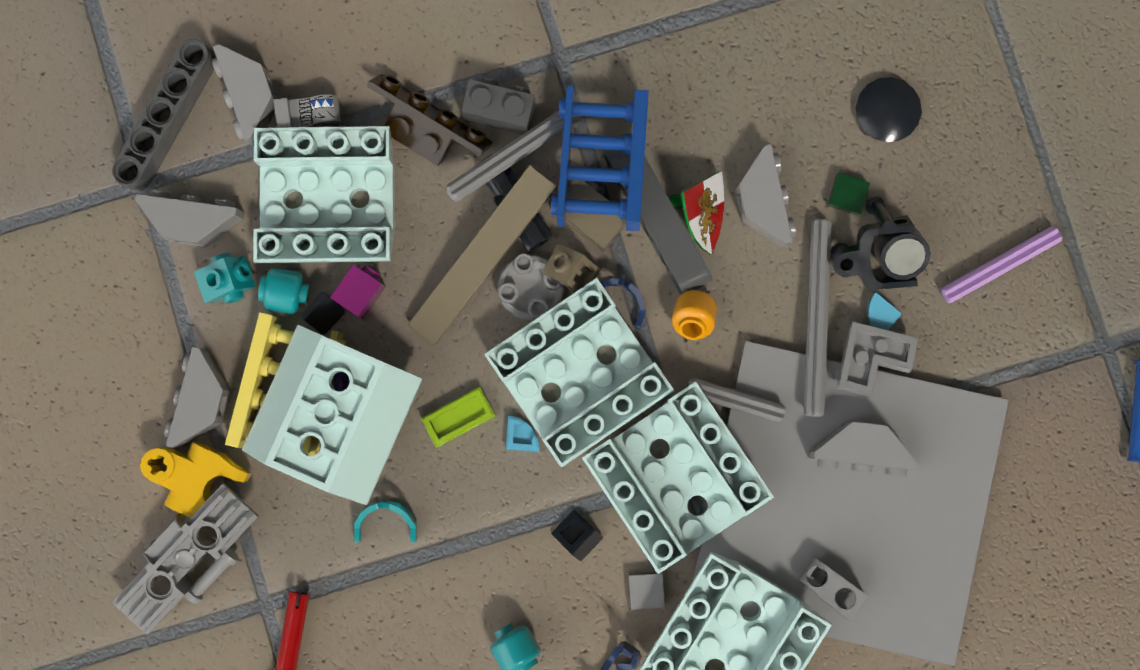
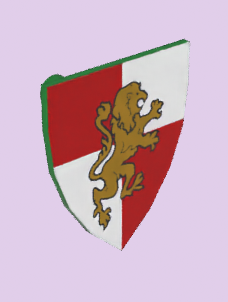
M718 171L681 192V195L672 194L669 199L674 208H683L686 224L692 238L702 250L710 255L713 254L723 221L724 185L722 171Z

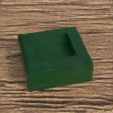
M838 173L835 177L827 206L859 216L870 182Z

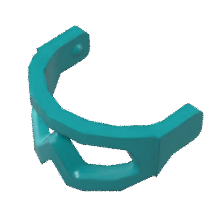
M391 500L374 502L364 509L354 522V542H360L362 537L361 526L367 515L377 509L387 508L403 517L410 527V542H417V520H415L411 511L400 502Z

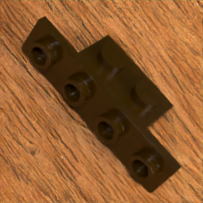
M381 74L369 80L367 84L368 88L394 103L385 123V126L390 127L391 138L437 166L443 162L453 140L479 156L487 151L493 143L490 139L486 138V134L482 130L473 126L468 127L457 120L458 117L454 113L432 105L425 95L411 92L401 86V82L391 75Z

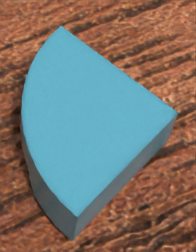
M873 293L867 304L869 326L889 330L902 314L877 293Z
M508 416L506 449L540 452L539 440L533 428L520 418Z

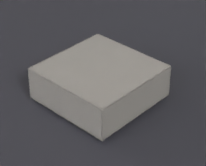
M662 572L659 574H628L631 610L665 608Z

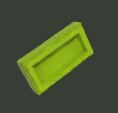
M478 387L420 419L435 447L438 448L494 418L496 415L481 387Z

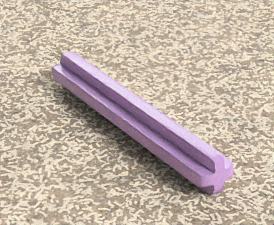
M1055 226L1043 230L942 287L940 291L947 303H952L1060 243L1062 235Z

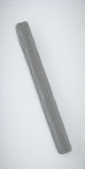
M815 219L811 223L804 414L809 417L823 416L825 408L832 225L827 219Z

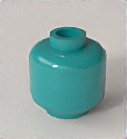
M272 268L267 275H261L258 301H263L266 310L294 314L298 311L300 303L307 304L309 284L303 283L301 272Z
M512 623L494 633L497 640L491 644L490 652L501 670H528L539 663L537 657L541 653V648L527 626L521 625L514 628Z

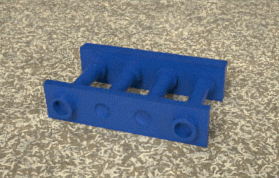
M567 86L566 98H560L559 118H564L558 195L552 194L551 215H557L559 227H565L566 212L618 215L620 219H626V231H640L649 90H635L634 102L620 105L575 102L574 86ZM573 116L625 118L626 122H633L632 134L625 133V137L572 134ZM571 148L623 150L624 154H631L630 166H623V169L570 166ZM568 181L622 183V186L628 187V199L621 198V202L567 199Z

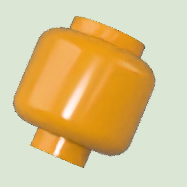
M700 290L685 291L679 295L675 301L672 314L674 330L689 340H698L709 336L715 328L718 306L715 299L708 293Z

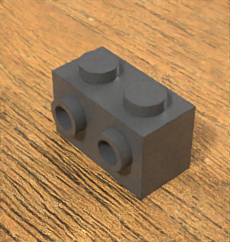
M482 77L478 81L469 79L461 113L464 121L523 135L530 130L536 106L535 95L530 94L529 89L521 86L512 85L508 89L498 86V82L492 79Z

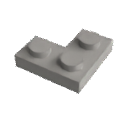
M852 321L848 329L836 388L869 397L873 394L878 366L906 373L911 372L918 338Z

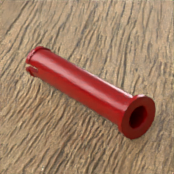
M298 591L288 592L289 597L275 670H297L310 598L308 593L301 592L299 606H296Z

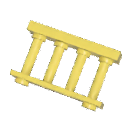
M259 312L225 445L243 448L254 424L253 419L256 409L260 410L267 395L264 390H261L264 377H269L270 374L276 375L280 363L274 362L273 358L270 357L273 344L277 345L278 342L289 344L293 337V331L282 329V325H279L280 318ZM332 330L330 339L345 346L347 345V342L343 340L344 334ZM315 436L307 437L303 443L305 453L309 456H315L319 453L321 448L319 439Z

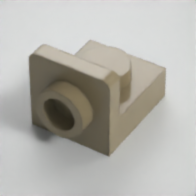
M558 244L546 263L543 273L559 281L575 293L596 279L601 269L583 254Z

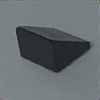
M321 292L300 314V317L321 334H326L345 314L344 308L324 292Z
M575 509L551 533L579 561H582L603 539V536Z

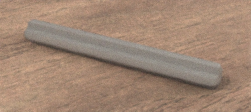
M557 111L447 184V195L454 202L460 201L561 133L564 129V118H559V111ZM573 116V124L579 121L581 116Z

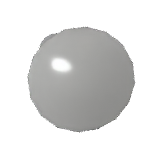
M520 254L511 260L501 271L497 284L499 299L504 308L515 317L535 320L561 302L564 291L563 284L543 273V269L548 262L547 258L534 254Z

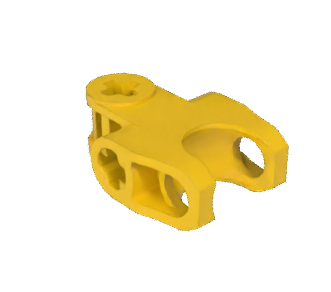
M193 441L187 455L169 447L155 448L146 452L140 463L141 472L145 478L170 489L164 505L190 518L211 497L210 489L215 479L223 476L244 483L245 481L248 482L251 475L250 471L234 462L227 454ZM164 458L163 463L167 466V470L160 471L161 466L157 464V459Z

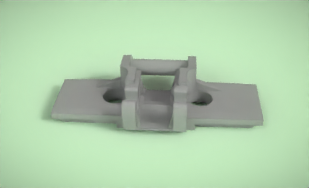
M223 483L186 523H184L185 516L178 513L170 521L169 527L145 548L143 555L148 564L118 595L112 604L148 635L183 597L193 604H198L203 599L202 594L229 565H235L238 562L239 557L230 546L259 515ZM210 526L214 528L217 533V540L207 537L201 530V527ZM208 552L216 560L192 585L185 578V575ZM162 575L169 579L171 583L169 592L161 593L155 589L153 581L156 576Z

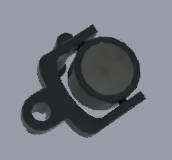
M873 197L869 199L866 203V211L875 217L877 223L867 224L859 229L856 245L848 246L845 243H837L832 246L830 251L832 255L830 257L834 271L842 277L859 275L864 286L871 291L918 286L916 276L925 270L930 261L931 252L928 243L917 228L914 227L908 215L891 218L885 209V202L882 198ZM877 235L878 237L874 244V254L882 270L887 274L883 277L874 276L871 268V246Z

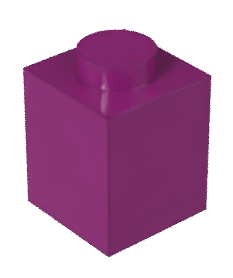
M353 264L330 298L359 318L364 319L385 286L379 282L381 278L379 273L367 265H364L361 270Z

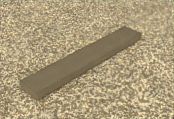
M529 165L408 325L432 345H436L558 186L532 165Z

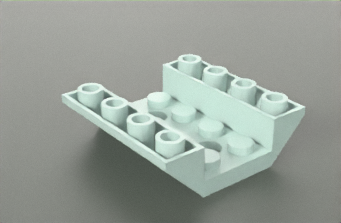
M389 126L254 128V162L260 166V228L253 229L254 263L391 261L395 234L394 159ZM295 191L300 192L303 196L302 204L296 209L288 208L286 205L287 196ZM358 191H366L369 194V202L363 208H356L352 204V197Z
M597 278L484 354L561 468L674 391L657 364L651 361L615 308V303ZM611 346L615 350L616 359L613 363L605 365L599 362L597 351L600 347ZM548 383L557 384L561 389V396L556 402H547L542 397V389Z
M297 325L242 451L269 467L321 490L368 505L423 379ZM338 372H345L349 377V386L344 391L338 392L332 386V378ZM309 436L317 437L321 443V449L315 456L307 455L303 449V443Z
M696 381L667 400L668 403L614 439L607 440L582 457L657 574L774 498ZM657 439H663L669 444V453L663 459L655 458L650 451L651 444ZM693 496H702L707 501L708 508L704 514L694 515L689 511L688 502Z
M710 552L639 670H706L705 665L711 659L721 660L724 663L723 670H804L832 624L797 596L740 562ZM745 602H756L759 605L758 614L753 617L743 616L740 609Z

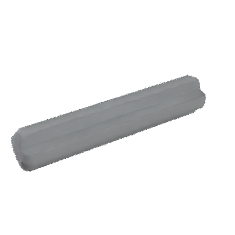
M691 378L688 382L687 387L696 381L711 403L774 422H781L784 417L785 406L696 378Z

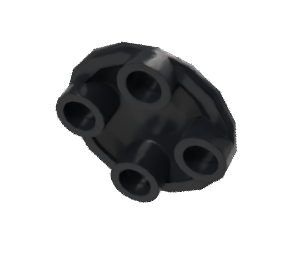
M893 77L878 78L867 84L859 94L856 103V115L860 131L866 136H871L873 139L883 142L900 141L908 137L918 126L922 114L921 101L914 88L904 80Z

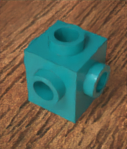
M230 253L219 254L210 258L211 264L194 272L204 303L225 301V304H231L244 299V293L256 287L252 277V270L245 256L231 257Z

